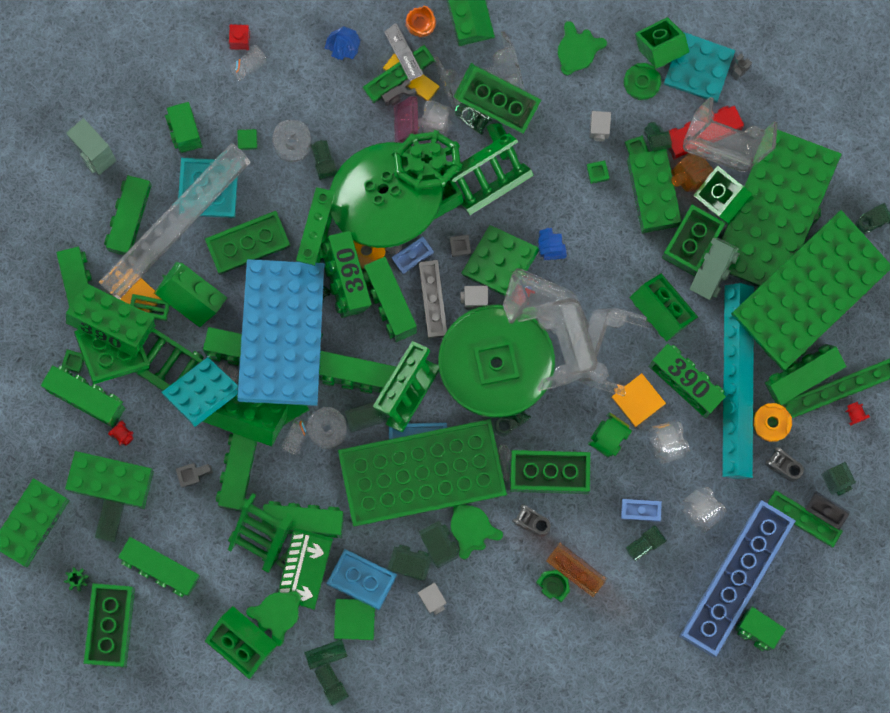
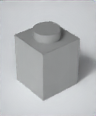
M592 111L589 138H594V141H605V139L609 138L611 112Z
M464 286V292H460L461 303H464V309L488 306V286Z
M435 583L418 592L429 614L434 612L437 615L445 610L444 605L447 602Z

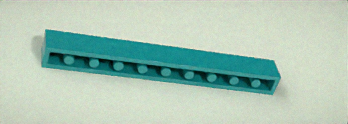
M742 283L725 285L723 390L726 397L723 399V477L733 479L753 478L754 339L731 315L754 292L753 286Z

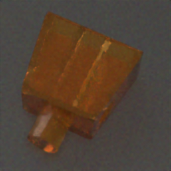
M694 148L671 170L673 175L671 181L674 186L678 187L681 185L686 192L699 189L713 172V169L699 150Z

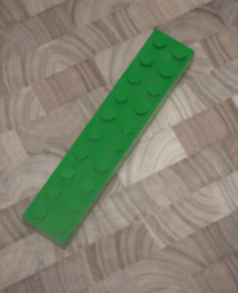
M208 327L203 351L214 362H220L222 359L228 361L230 365L239 366L242 334ZM320 351L319 380L323 381L322 384L334 386L335 383L342 385L341 388L353 390V387L361 389L360 392L365 394H372V391L381 393L396 369V366Z

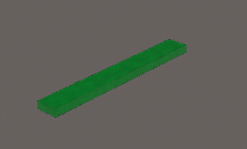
M890 359L802 393L782 404V406L786 408L793 419L890 380ZM773 417L767 420L770 427L778 424L777 420Z

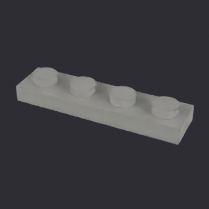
M438 260L419 262L428 339L444 337L447 328Z

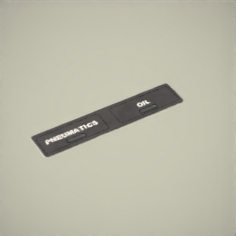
M392 25L384 32L409 81L422 76L423 73L398 25Z

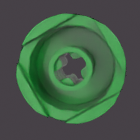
M610 412L606 415L608 417L606 422L602 420L591 436V439L594 441L588 442L589 446L607 458L617 455L621 449L619 444L623 439L626 440L632 432L627 423Z

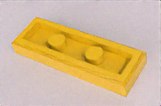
M395 53L385 64L383 70L386 71L399 62ZM424 74L411 80V84L407 86L411 90L415 88L416 94L427 102L430 101L440 88L439 85Z

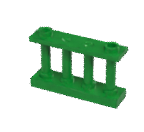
M510 133L500 136L497 141L461 162L462 169L457 171L450 179L452 182H458L465 196L464 203L461 206L469 215L534 176L532 170L524 163L520 165L512 148L518 141ZM503 151H506L513 166V170L505 175L496 158ZM487 161H490L497 176V180L490 184L487 183L480 168ZM471 171L474 172L481 186V190L474 194L471 193L463 177Z
M316 187L298 251L297 262L313 266L321 262L319 250L322 242L328 236L333 218L330 210L335 195L334 191Z
M154 324L151 333L159 339L147 355L149 364L152 363L165 342L175 349L160 371L156 372L155 375L148 371L150 368L134 373L164 391L170 386L165 382V376L181 353L191 358L178 379L193 369L197 363H201L204 357L196 351L191 353L155 329L156 325Z
M414 341L409 345L373 405L375 410L390 416L386 422L387 426L402 433L439 372L437 364L426 360L430 353L429 348Z
M252 493L249 499L245 498L239 508L242 512L235 531L231 533L228 542H230L228 551L231 552L235 545L238 544L261 557L262 561H264L262 570L269 573L280 555L294 516L287 513L284 519H277L253 505L256 495ZM249 513L275 526V530L250 517ZM245 524L271 537V541L245 527ZM243 534L266 547L267 552L241 538V535Z

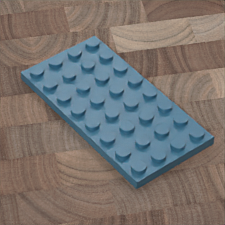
M247 259L238 402L297 405L318 404L324 263H316L313 266L301 262Z

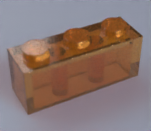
M560 542L546 560V562L592 597L596 595L606 581L605 576Z

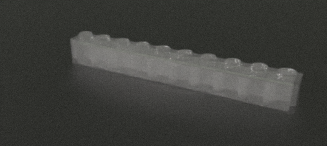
M231 143L99 281L101 286L112 296L121 299L250 164L246 154Z

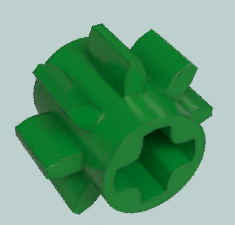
M73 567V572H66L68 580H65L64 583L71 584L69 590L72 591L76 587L81 592V586L88 587L85 579L90 577L83 575L85 569L82 568L78 572ZM76 574L77 576L81 577V579L78 580V584L72 582V579H75Z

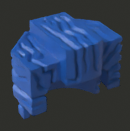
M343 26L330 33L324 49L333 51L331 56L343 60L345 57L353 59L358 52L360 38L355 30Z
M552 228L539 231V256L543 257V261L565 259L567 253L566 246L562 243V234H554Z

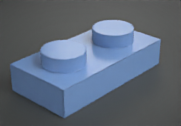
M422 236L391 257L401 274H404L419 264V262L434 254V251Z
M622 499L621 519L660 522L662 501Z

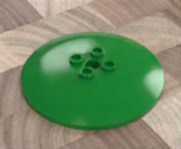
M379 143L358 151L340 167L332 181L330 191L335 192L330 210L332 217L342 233L351 232L352 239L356 243L374 248H387L404 244L425 231L435 219L440 209L443 197V188L441 186L423 188L417 191L408 183L394 176L395 165L392 152L402 143ZM410 146L405 153H409L413 146ZM425 159L423 161H425V164H428L431 159ZM402 161L403 168L408 167V161ZM409 174V176L413 177L414 179H417L416 174ZM381 188H389L385 194L379 193Z
M488 305L468 311L449 327L440 345L438 366L444 387L450 396L463 408L485 417H508L527 410L545 394L553 377L555 354L548 333L530 314L507 305ZM494 359H499L502 365L495 368L491 365V362Z

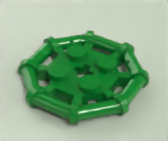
M439 130L420 134L411 133L392 152L395 165L394 176L408 183L417 191L423 188L438 186L443 188L452 176L462 169L459 143L442 135ZM431 140V143H418L419 141ZM438 141L447 147L444 149L441 148L440 144H438ZM411 145H413V147H411V149H410V152H409V153H405V151H406ZM452 154V162L447 161L446 156ZM425 159H431L428 164H425V161H423ZM402 161H408V167L403 168ZM443 169L444 171L445 169H448L446 173L442 176L440 172ZM409 174H416L417 179H414L413 177L409 176Z

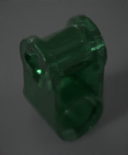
M464 103L458 104L455 108V116L481 135L484 134L483 130L488 122L493 120ZM468 109L467 116L463 117L464 111Z
M885 203L880 204L863 214L856 221L855 225L863 234L869 233L877 228H881L885 223H890V211Z
M523 411L516 415L500 417L496 421L495 432L499 436H507L531 419V415H527ZM499 423H507L509 429L506 431L501 430Z

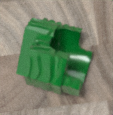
M559 570L544 571L536 581V584L542 588L541 593L549 599L554 597L560 603L570 592L568 577Z

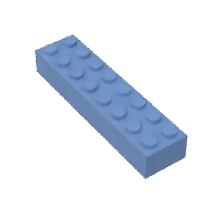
M762 500L758 502L679 637L708 655L716 657L796 520Z

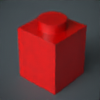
M230 24V49L249 50V25Z

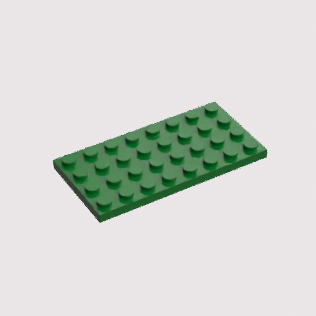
M769 128L744 186L753 194L731 219L722 240L739 248L737 261L735 264L731 263L728 269L731 271L730 275L760 286L804 245L842 153L778 129Z
M840 210L747 297L731 315L784 371L890 271V263L845 213Z
M491 419L338 450L353 527L507 496Z

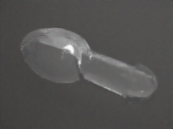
M502 444L497 451L504 483L510 481L509 462L511 460V452L506 445Z

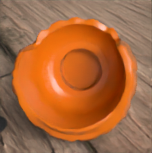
M424 5L423 8H414L407 14L406 27L412 35L420 38L428 36L434 31L436 18L429 7Z

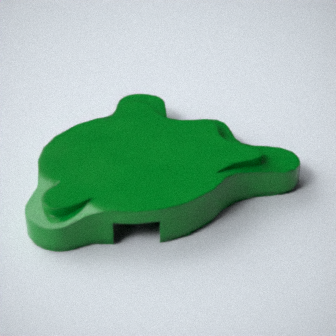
M571 21L564 24L565 36L561 40L557 52L561 64V72L569 76L573 72L589 67L594 60L595 54L607 46L606 39L594 38L587 29L578 34L574 23Z
M466 504L453 507L454 514L450 527L454 538L459 543V557L461 559H467L473 550H484L486 547L484 540L487 538L495 541L502 539L503 532L490 524L488 517L480 508Z
M297 591L272 593L260 605L249 607L246 610V614L248 617L258 621L259 629L263 632L270 629L272 631V640L278 644L277 646H281L284 643L285 633L299 619L301 594Z

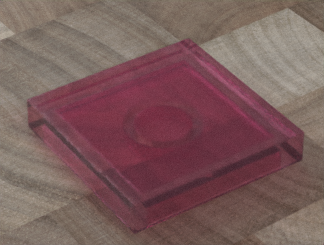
M410 96L394 106L395 142L403 143L409 137V134H418L417 97Z

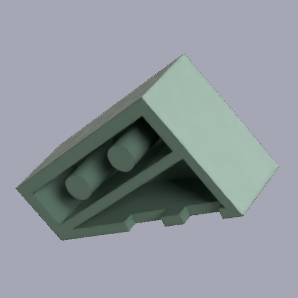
M84 118L66 132L81 153L80 156L86 167L92 173L96 171L100 176L117 161L110 146Z
M720 238L712 239L711 243L713 245L709 252L705 254L703 258L705 260L701 268L698 269L690 287L691 291L709 300L719 296L722 290L720 285L723 280H727L731 272L728 270L731 263L735 264L739 257V248Z

